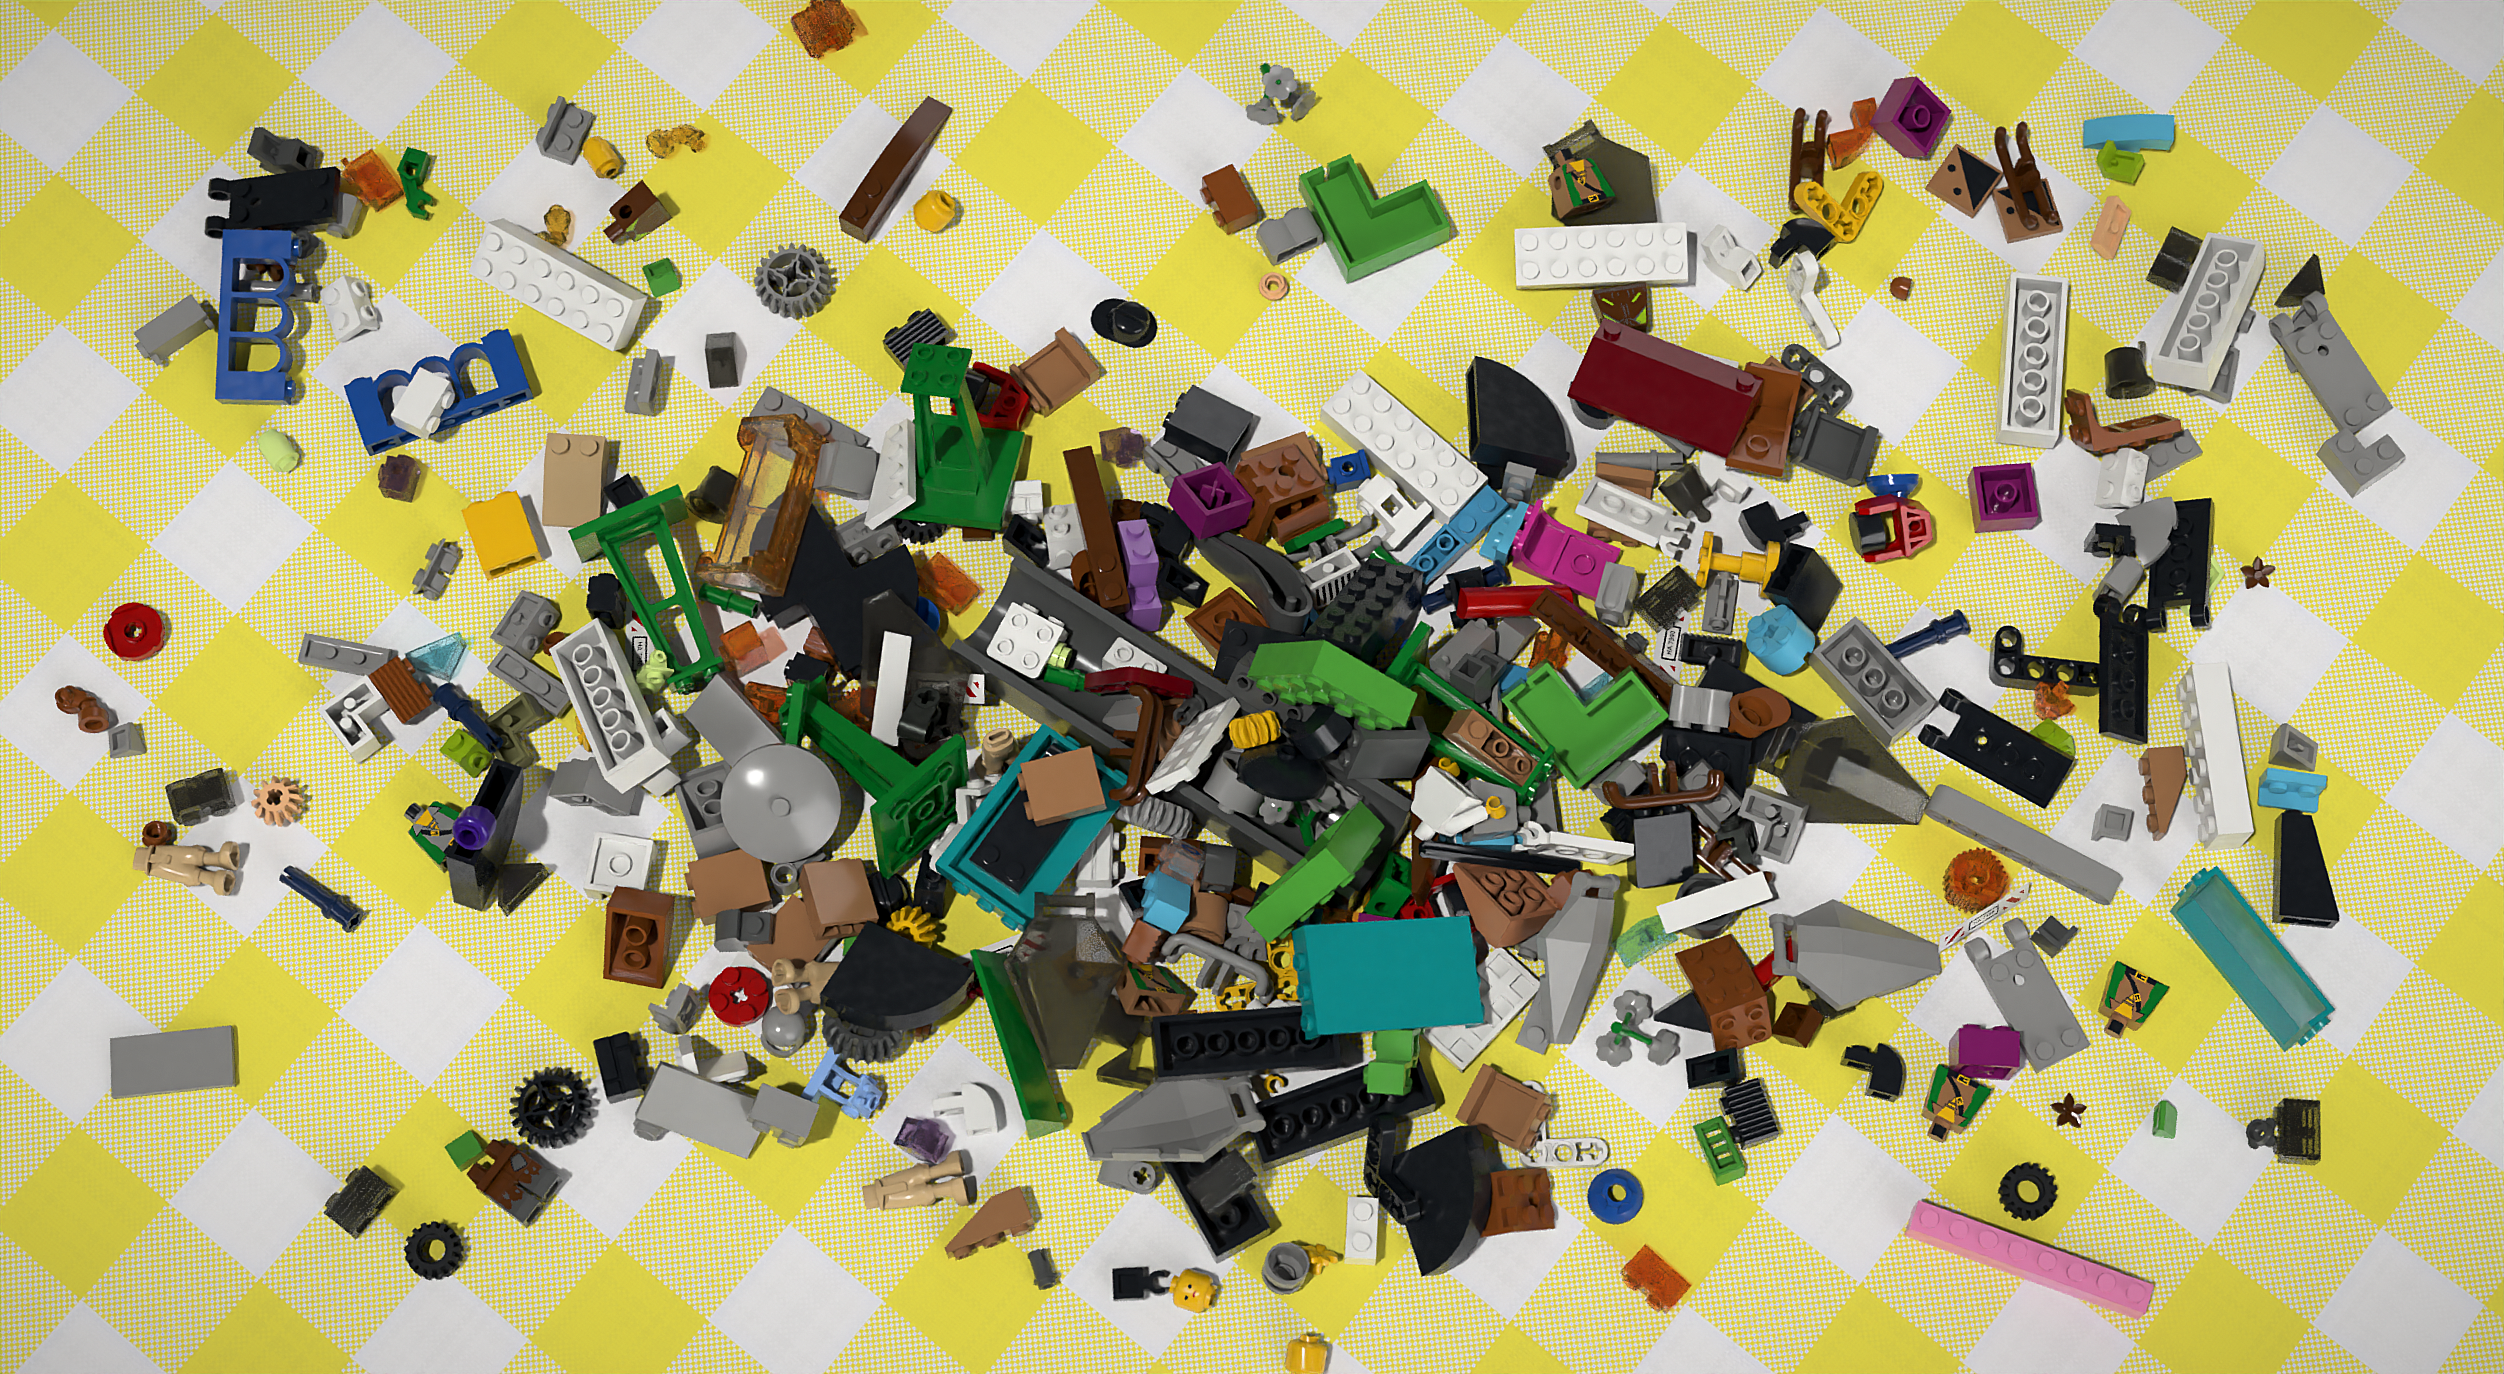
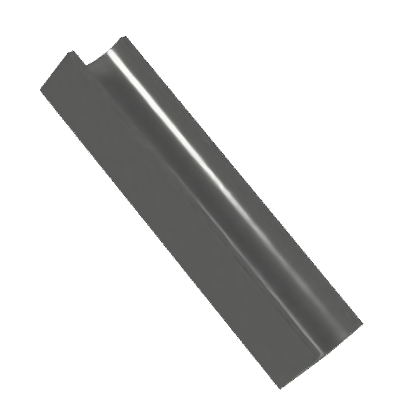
M1016 555L1010 563V571L1006 583L988 615L969 637L963 641L956 639L950 647L955 671L960 674L984 675L985 690L1039 724H1046L1064 738L1067 735L1074 738L1081 745L1080 748L1091 746L1093 753L1104 760L1105 766L1113 771L1117 769L1127 777L1131 760L1114 758L1109 754L1111 748H1133L1134 742L1119 741L1113 738L1114 730L1116 729L1103 723L1102 720L1116 701L1132 699L1134 697L1128 690L1101 694V696L1076 689L1075 692L1068 691V687L1043 682L1045 667L1039 678L1031 679L988 656L987 648L1012 602L1020 606L1026 603L1039 610L1037 615L1045 619L1051 616L1065 624L1063 628L1069 633L1065 643L1068 648L1072 649V656L1066 669L1073 670L1077 668L1080 669L1081 673L1085 674L1102 671L1103 657L1117 638L1121 637L1167 666L1165 674L1193 681V693H1198L1205 699L1204 711L1234 697L1241 705L1234 715L1235 718L1260 712L1227 691L1224 683L1019 555ZM1157 694V695L1161 698L1162 701H1163V700H1169V699H1175V698H1171V697H1167V696H1163V695ZM1280 724L1281 736L1276 741L1291 744L1287 738L1289 734ZM1227 727L1222 733L1224 735L1222 740L1210 750L1212 752L1211 756L1199 766L1200 772L1195 778L1188 782L1182 780L1171 790L1165 792L1163 789L1153 794V796L1190 810L1193 814L1192 821L1236 847L1279 876H1282L1299 862L1311 847L1304 845L1300 827L1289 820H1286L1284 825L1277 822L1271 826L1266 824L1264 817L1258 813L1256 817H1249L1237 811L1234 814L1225 813L1219 809V802L1203 790L1212 773L1213 766L1230 739V729ZM1331 752L1318 759L1325 771L1359 792L1363 796L1361 802L1385 826L1378 835L1381 838L1380 842L1372 848L1373 852L1363 861L1364 865L1354 873L1356 876L1345 887L1339 886L1335 889V894L1325 903V905L1333 910H1340L1339 914L1348 918L1364 894L1366 887L1387 852L1393 851L1411 824V805L1413 802L1377 779H1347L1343 767L1339 765L1338 755ZM1154 762L1153 773L1161 762ZM1339 804L1337 808H1332L1330 812H1325L1320 820L1331 826L1349 809Z

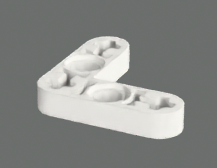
M1807 250L1794 256L1786 285L1789 294L1823 349H1828L1839 343V335L1813 292L1819 274V267L1813 254Z
M1535 1081L1521 1083L1540 1094L1543 1093L1542 1087ZM1541 1122L1540 1128L1537 1131L1541 1142L1536 1141L1535 1151L1536 1153H1541V1156L1537 1157L1536 1162H1531L1530 1157H1525V1154L1519 1152L1520 1163L1527 1169H1571L1599 1167L1604 1163L1608 1150L1606 1144L1599 1138L1546 1139L1545 1122ZM1576 1145L1581 1146L1580 1152L1589 1151L1590 1146L1594 1145L1596 1150L1601 1151L1602 1154H1599L1596 1160H1592L1591 1155L1584 1154L1580 1157L1581 1161H1576ZM1559 1146L1568 1147L1572 1153L1571 1159L1566 1162L1559 1161L1555 1157L1556 1148Z

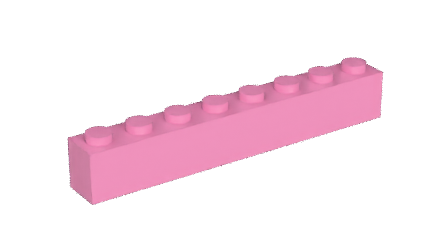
M1920 1200L1912 1209L1904 1236L2136 1320L2146 1314L2154 1287L2153 1284Z

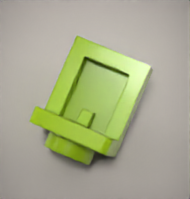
M2112 140L2106 141L2103 149L2099 150L2096 159L2104 178L2133 184L2145 162L2142 154L2118 150Z
M2049 718L2029 732L2071 756L2076 754L2072 736Z
M459 728L439 749L445 757L462 767L473 778H476L493 758L478 740Z

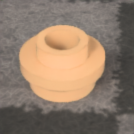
M1268 273L1261 278L1259 291L1268 300H1278L1286 294L1287 281L1278 273ZM1274 284L1278 286V289L1272 291L1268 289V286Z

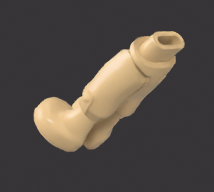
M998 728L992 730L983 738L982 754L977 757L974 764L975 772L980 779H984V776L989 774H1002L1003 776V764L1007 770L1024 749V746L1016 741L1009 729Z
M227 841L222 845L220 852L212 853L207 852L205 848L199 845H156V848H154L155 845H150L148 848L137 847L133 869L144 871L147 876L183 883L186 887L198 886L202 883L208 884L220 896H228L235 885V875L228 870L237 871L239 867L240 852L236 842ZM208 865L220 867L226 870H218L216 872L204 871L199 867Z
M777 959L772 967L771 980L773 986H785L796 982L810 983L809 986L804 988H786L775 992V1002L781 1013L785 1015L795 1014L799 1009L800 1002L806 1000L820 1005V993L840 962L818 963V961L813 960L802 969H795L789 959Z
M960 1150L951 1151L947 1158L937 1165L930 1167L925 1163H917L912 1168L887 1175L881 1179L877 1178L875 1179V1184L862 1186L866 1210L878 1207L881 1211L915 1206L927 1207L933 1204L938 1197L953 1198L962 1207L970 1205L969 1191L963 1177L965 1170ZM940 1177H957L935 1185L928 1184L932 1179Z

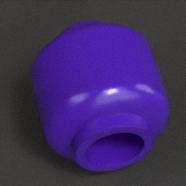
M468 806L456 818L452 826V835L455 841L465 849H482L493 837L497 829V821L494 815L483 806Z

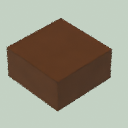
M1787 1002L1772 1028V1036L1782 1044L1806 1048L1823 1016L1812 1006Z

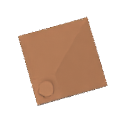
M1462 862L1454 863L1452 867L1476 929L1485 937L1487 943L1495 949L1516 945L1539 932L1550 918L1554 917L1557 910H1561V908H1557V904L1553 903L1554 899H1550V895L1546 894L1548 887L1533 872Z

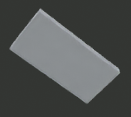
M722 672L714 676L684 713V717L731 767L745 754L758 747L774 743H785L782 735Z
M231 1025L110 1038L111 1096L113 1099L236 1086L234 1029Z
M661 1060L635 1112V1117L745 1159L748 1158L760 1134L759 1131L751 1128L752 1123L747 1122L756 1096Z

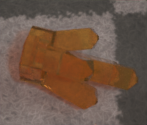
M1550 629L1549 634L1546 631L1536 633L1531 660L1527 668L1532 669L1547 657L1555 668L1559 670L1568 659L1565 654L1568 642L1552 629Z
M2061 680L2050 690L2048 685L2040 682L2034 689L2035 700L2033 703L2035 715L2044 721L2047 718L2057 720L2060 716L2068 714L2075 706L2068 698L2064 699L2070 686Z
M749 681L745 686L743 695L767 720L776 723L779 721L778 710L786 701L788 688Z

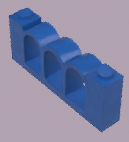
M223 229L215 399L221 404L291 405V398L295 397V381L287 374L293 362L292 352L288 345L282 341L290 334L294 325L293 311L284 301L290 297L296 285L295 272L290 265H297V256L300 257L302 254L301 239H298V236L293 231ZM240 264L279 265L283 268L284 272L283 282L279 288L271 292H239ZM238 303L279 305L282 310L281 322L275 329L267 332L237 331ZM236 342L277 344L280 349L279 362L269 371H235Z
M508 328L489 332L487 336L481 338L483 345L471 342L457 347L451 354L449 361L439 356L425 357L412 368L411 375L406 371L394 369L380 374L375 381H373L371 376L368 378L360 377L345 385L344 389L369 456L421 439L397 427L395 424L390 425L383 407V398L387 391L395 386L402 385L408 387L419 367L431 373L442 372L451 376L460 399L459 402L453 403L449 409L443 411L437 430L434 433H430V435L534 399ZM472 359L485 360L491 365L498 388L466 399L459 377L461 367Z

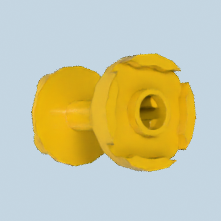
M1704 531L1698 558L1700 566L1697 571L1695 587L1705 588L1709 569L1738 573L1739 580L1758 582V597L1768 598L1763 590L1778 565L1780 542L1767 541L1764 554L1742 551L1740 557L1712 552L1714 532Z

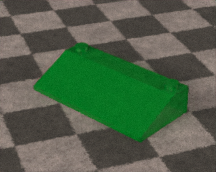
M979 949L970 950L975 975L982 987L1012 1079L1029 1141L1063 1130L1062 1120L1067 1119V1115L1062 1101L1056 1103L1017 984V980L1021 979L1017 963H1010L1007 954Z

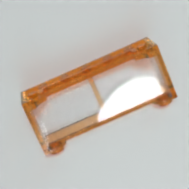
M796 413L742 417L737 432V441L745 451V455L715 552H702L694 572L713 586L769 596H783L815 492L813 485L821 446L830 441Z

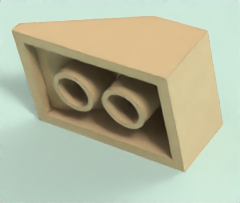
M562 433L547 434L544 457L543 526L575 528L602 516L605 495L603 488L606 487L610 447L605 436Z

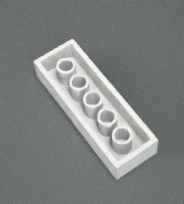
M504 218L487 223L468 272L612 352L628 346L648 297Z
M1686 222L1514 229L1516 290L1616 286L1646 282V284L1687 283Z
M2207 233L2151 357L2154 381L2210 391L2264 269L2265 257L2262 241Z
M2011 272L2006 282L1995 443L2052 449L2059 437L2068 278Z
M1361 369L1321 407L1320 421L1356 452L1364 449L1367 461L1384 476L1392 479L1397 487L1416 503L1426 501L1432 507V511L1429 514L1442 525L1445 523L1448 525L1488 483L1487 476Z
M595 618L549 649L601 773L608 783L623 794L671 762L615 632L599 618Z
M2227 662L2192 664L2185 675H2183L2179 684H2177L2176 696L2178 701H2182L2183 712L2180 715L2182 729H2186L2188 739L2185 740V753L2187 757H2190L2192 768L2189 769V780L2191 785H2195L2196 796H2194L2193 805L2195 813H2199L2201 823L2198 825V838L2200 842H2204L2205 851L2241 848L2253 834L2254 829Z

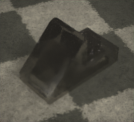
M1134 1046L1098 1068L1096 1074L1098 1082L1144 1090L1152 1085L1155 1075L1152 1069L1145 1067H1136V1070H1131Z

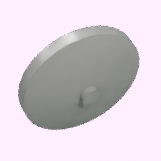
M768 744L745 754L728 773L721 793V815L728 834L746 853L767 862L789 863L814 854L830 839L840 817L841 794L834 773L818 755L794 744Z

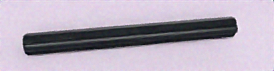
M1423 840L1418 845V854L1424 858L1557 875L1561 871L1570 873L1574 869L1581 870V863L1578 860L1432 840Z

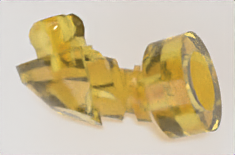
M688 124L671 128L672 131L655 129L645 138L647 148L659 159L666 158L674 151V143L690 146L694 153L705 147V142L701 139L705 135L703 130Z
M556 204L552 205L549 208V212L544 215L547 231L544 230L534 235L560 248L567 241L571 216L568 211L564 210L563 206Z

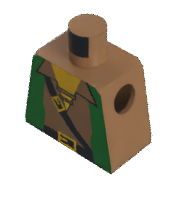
M1570 148L1555 154L1560 167L1548 176V182L1560 219L1602 208L1615 197L1613 190L1593 159L1587 158L1576 161Z
M1129 960L1124 963L1121 974L1115 984L1116 992L1125 1012L1132 1015L1149 1017L1177 1015L1186 997V993L1163 968L1145 964L1140 966Z
M2116 961L2108 973L2098 1009L2100 1014L2109 1018L2104 1032L2111 1037L2120 1039L2125 1027L2137 1031L2169 987Z
M1938 1064L1932 1073L1922 1110V1116L1932 1121L1927 1136L1943 1143L1949 1130L1961 1134L1990 1094L1991 1089Z

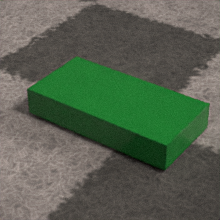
M1339 517L1285 542L1283 545L1284 549L1289 554L1336 533L1346 526L1343 519Z

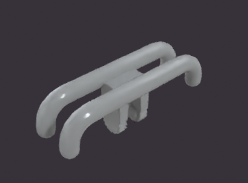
M1367 515L1363 516L1356 525L1310 543L1282 557L1290 564L1310 557L1313 563L1337 551V545L1365 533L1370 528L1372 519ZM1375 535L1367 544L1352 550L1351 553L1357 560H1361L1369 556L1380 546L1382 540L1379 536Z
M1177 933L1170 936L1161 946V953L1166 956L1167 962L1171 964L1176 963L1178 958L1184 953H1192L1206 960L1196 980L1195 985L1198 988H1205L1218 966H1221L1216 981L1213 984L1212 994L1221 996L1232 974L1235 972L1257 982L1254 993L1260 996L1259 999L1262 1004H1268L1272 999L1274 993L1273 981L1265 969L1253 961L1186 933Z

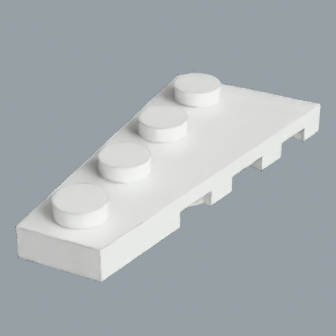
M908 418L899 424L891 426L885 433L864 522L871 530L916 501L915 424Z

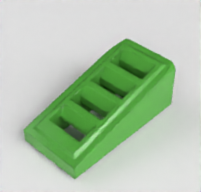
M1722 1116L1693 1126L1717 1186L1745 1176V1166ZM1720 1130L1721 1133L1705 1139V1134ZM1722 1141L1725 1142V1144L1715 1147L1713 1149H1710L1709 1147ZM1728 1152L1730 1154V1156L1719 1159L1717 1161L1715 1160V1157L1726 1154Z

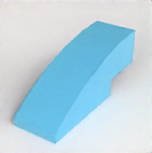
M2133 114L2085 120L2083 123V148L2100 150L2103 149L2107 140H2112L2118 150L2139 153L2141 148L2169 150L2174 141V115Z

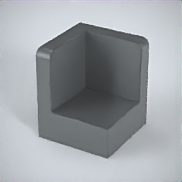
M2050 915L2037 928L2030 940L2053 959L2078 929L2073 925L2068 930Z

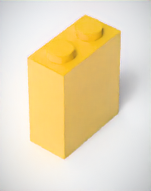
M517 491L501 492L491 500L485 502L476 501L468 505L466 509L461 510L482 570L488 581L543 561Z

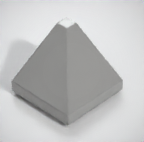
M132 722L108 730L110 758L115 759L146 753L142 740Z

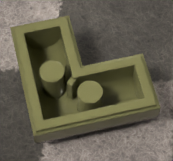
M527 692L521 693L484 721L503 739V745L500 749L492 744L496 749L494 754L497 759L523 767V770L533 763L534 758L520 733L544 715L538 701Z

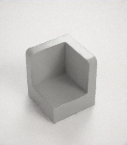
M2103 803L2095 813L2091 840L2098 841L2101 836L2125 841L2128 837L2132 810Z

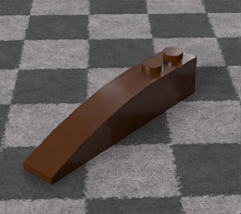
M928 96L912 113L880 154L840 214L839 221L842 232L865 244L867 243L953 111L951 107Z
M1092 446L1063 451L1097 605L1113 615L1129 612V595Z
M1546 587L1528 611L1611 677H1616L1631 665L1668 710L1672 684L1679 683L1611 630Z
M1443 732L1432 733L1440 737L1441 739L1453 744L1452 742H1450L1449 739L1442 735ZM1427 751L1424 752L1412 778V802L1414 800L1417 780L1426 774L1430 765L1440 768L1439 761L1441 758ZM1412 812V895L1417 906H1424L1441 860L1424 858L1418 854V845L1422 840L1416 837L1414 833L1422 820ZM1436 832L1431 840L1446 842L1447 835Z

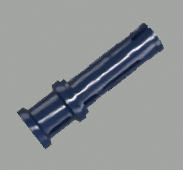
M1499 560L1493 561V565L1481 570L1485 587L1508 583L1506 573ZM1444 588L1422 596L1420 599L1426 614L1453 603L1452 600L1447 602Z
M1956 609L1952 615L1939 621L1934 619L1929 623L1928 627L1884 647L1897 660L1934 643L1944 644L1948 638L1959 633L1966 634L1969 632V627L1963 613Z
M445 683L436 690L433 701L438 706H443L453 721H460L489 753L496 752L492 744L498 749L501 748L503 739L472 709V702L468 698L462 697L453 683Z
M288 866L283 870L292 878L281 874L279 881L319 907L326 919L332 918L338 922L346 933H350L358 926L363 917L361 909H354L345 903L344 898L339 894L331 895L297 871L293 866Z

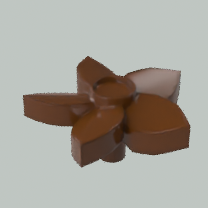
M2259 556L2254 559L2253 567L2246 565L2240 568L2242 573L2247 576L2245 580L2247 589L2255 587L2258 583L2269 588V580L2265 575L2272 573L2276 569L2272 565L2263 566Z
M2070 1093L2065 1096L2064 1104L2053 1103L2050 1105L2054 1111L2060 1113L2056 1120L2057 1127L2065 1125L2067 1122L2075 1128L2081 1127L2079 1115L2086 1110L2087 1106L2083 1104L2074 1105V1099Z

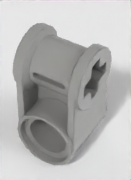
M1103 1161L1097 1182L1108 1187L1146 1195L1155 1190L1158 1179L1154 1168L1148 1163L1141 1161ZM1146 1172L1150 1181L1144 1180L1143 1184L1139 1185L1136 1177H1142L1143 1173Z

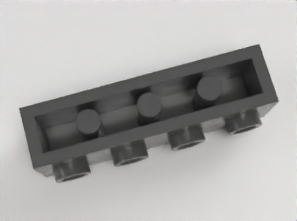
M1249 651L1238 661L1225 689L1261 712L1266 710L1275 712L1280 724L1283 725L1288 718L1306 722L1317 707L1322 704L1319 702H1313L1312 705L1296 703L1293 706L1280 701V695L1257 688V682L1247 677L1256 653ZM1328 703V704H1322V705H1325V706H1329V707L1335 708L1334 706L1330 705L1329 703Z

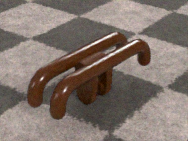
M1800 107L1794 113L1788 198L1789 210L1792 213H1797L1800 210L1794 199V190L1801 183V177L1812 178L1813 182L1818 183L1823 188L1825 133L1828 112L1824 109L1819 110L1816 116L1814 142H1804L1803 145V127L1806 111Z
M2019 122L2016 127V143L2021 158L2017 160L2015 167H2013L2006 146V129L2003 126H1999L1994 134L1995 149L2021 223L2024 227L2032 229L2038 222L2035 215H2030L2023 196L2024 192L2033 191L2043 219L2047 223L2054 224L2059 218V213L2056 210H2052L2040 172L2037 170L2034 155H2032L2028 144L2027 123Z
M1137 684L1129 687V693L1132 696L1139 697L1142 702L1137 731L1114 730L1113 738L1119 741L1134 742V747L1111 748L1109 754L1114 758L1131 760L1126 784L1122 788L1111 789L1108 793L1111 800H1119V803L1126 807L1139 804L1147 796L1148 789L1145 785L1153 773L1164 716V705L1161 698L1156 693L1150 692L1146 687Z
M1673 760L1667 761L1665 766L1667 792L1661 793L1658 767L1653 762L1647 765L1650 794L1624 797L1620 794L1618 784L1614 781L1603 782L1602 791L1604 798L1610 805L1629 810L1702 802L1714 799L1720 794L1724 787V773L1721 770L1711 769L1707 773V783L1704 787L1678 791L1675 763Z
M1684 806V807L1687 808L1689 811H1691V810H1690V806H1687V807ZM1691 812V828L1707 841L1702 851L1692 843L1693 859L1709 873L1720 876L1726 883L1735 880L1733 876L1723 869L1729 860L1747 875L1762 871L1753 863L1742 865L1740 857L1735 858L1731 845L1724 839L1716 841V833L1709 827L1703 826ZM1763 871L1768 884L1772 881L1773 875L1770 871Z

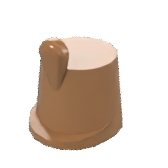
M1192 878L1189 914L1176 934L1186 933L1213 945H1221L1225 942L1228 901L1216 894L1198 892L1200 880Z

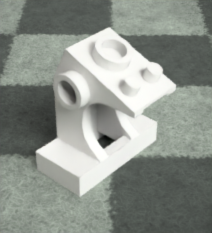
M1377 474L1372 480L1367 478L1357 490L1359 493L1355 497L1357 500L1356 508L1369 517L1374 514L1384 525L1387 533L1381 538V545L1387 551L1395 549L1432 511V507L1426 501L1418 502L1411 506L1397 491L1398 487L1392 479L1387 476L1383 478ZM1387 498L1399 508L1392 517L1381 507V504Z

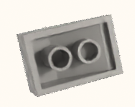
M725 760L679 774L682 780L674 786L698 860L740 848L728 834L721 815L722 788L731 770L730 765Z

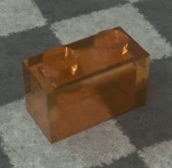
M751 620L719 636L722 646L718 647L724 665L729 673L734 671L738 679L770 663L765 646Z

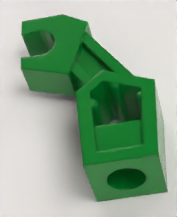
M407 147L397 168L407 199L405 206L413 217L427 221L428 212L427 210H421L420 207L423 204L432 206L434 202L432 197L418 189V186L423 185L431 160L427 152ZM409 168L415 169L416 174L410 176L408 174Z

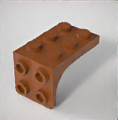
M1748 362L1745 365L1744 371L1764 378L1759 403L1726 459L1725 466L1782 477L1794 410L1802 381V373Z
M2074 388L2066 390L2067 397L2064 398L2066 412L2071 417L2072 425L2069 426L2071 440L2075 442V445L2088 450H2100L2101 453L2114 452L2118 450L2119 445L2139 446L2146 443L2145 439L2153 437L2156 440L2169 439L2173 437L2174 432L2182 431L2180 419L2163 413L2100 426L2093 415L2089 394Z
M1731 934L1675 953L1676 962L1705 1014L1715 1052L1732 1047L1739 1050L1762 1042L1772 1036L1767 996Z

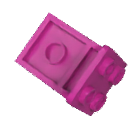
M1538 498L1535 506L1531 504L1528 506L1523 518L1522 529H1518L1513 539V547L1510 555L1514 557L1512 567L1554 585L1566 584L1573 593L1596 602L1606 561L1616 563L1621 549L1557 522L1543 509L1544 500Z

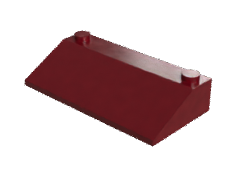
M1604 318L1590 342L1567 393V397L1727 459L1759 403L1764 378Z

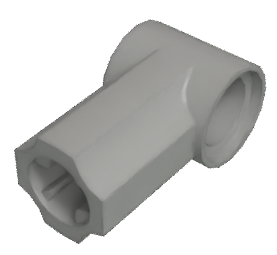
M820 848L817 852L804 859L775 864L770 873L774 889L780 895L785 896L795 893L799 888L798 880L803 864L813 861L824 862L827 856ZM782 874L793 876L788 883L777 881Z

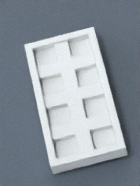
M1234 697L1195 716L1188 723L1146 783L1145 787L1152 795L1163 789L1167 792L1174 788L1178 782L1182 780L1188 782L1200 772L1199 766L1211 756L1212 752L1210 750L1224 737L1223 731L1235 719L1234 715L1241 705Z
M1503 948L1495 949L1476 968L1481 979L1479 991L1481 1002L1485 1008L1484 1023L1473 1028H1465V1025L1425 1028L1424 1035H1421L1461 1073L1530 1002L1540 986V982Z

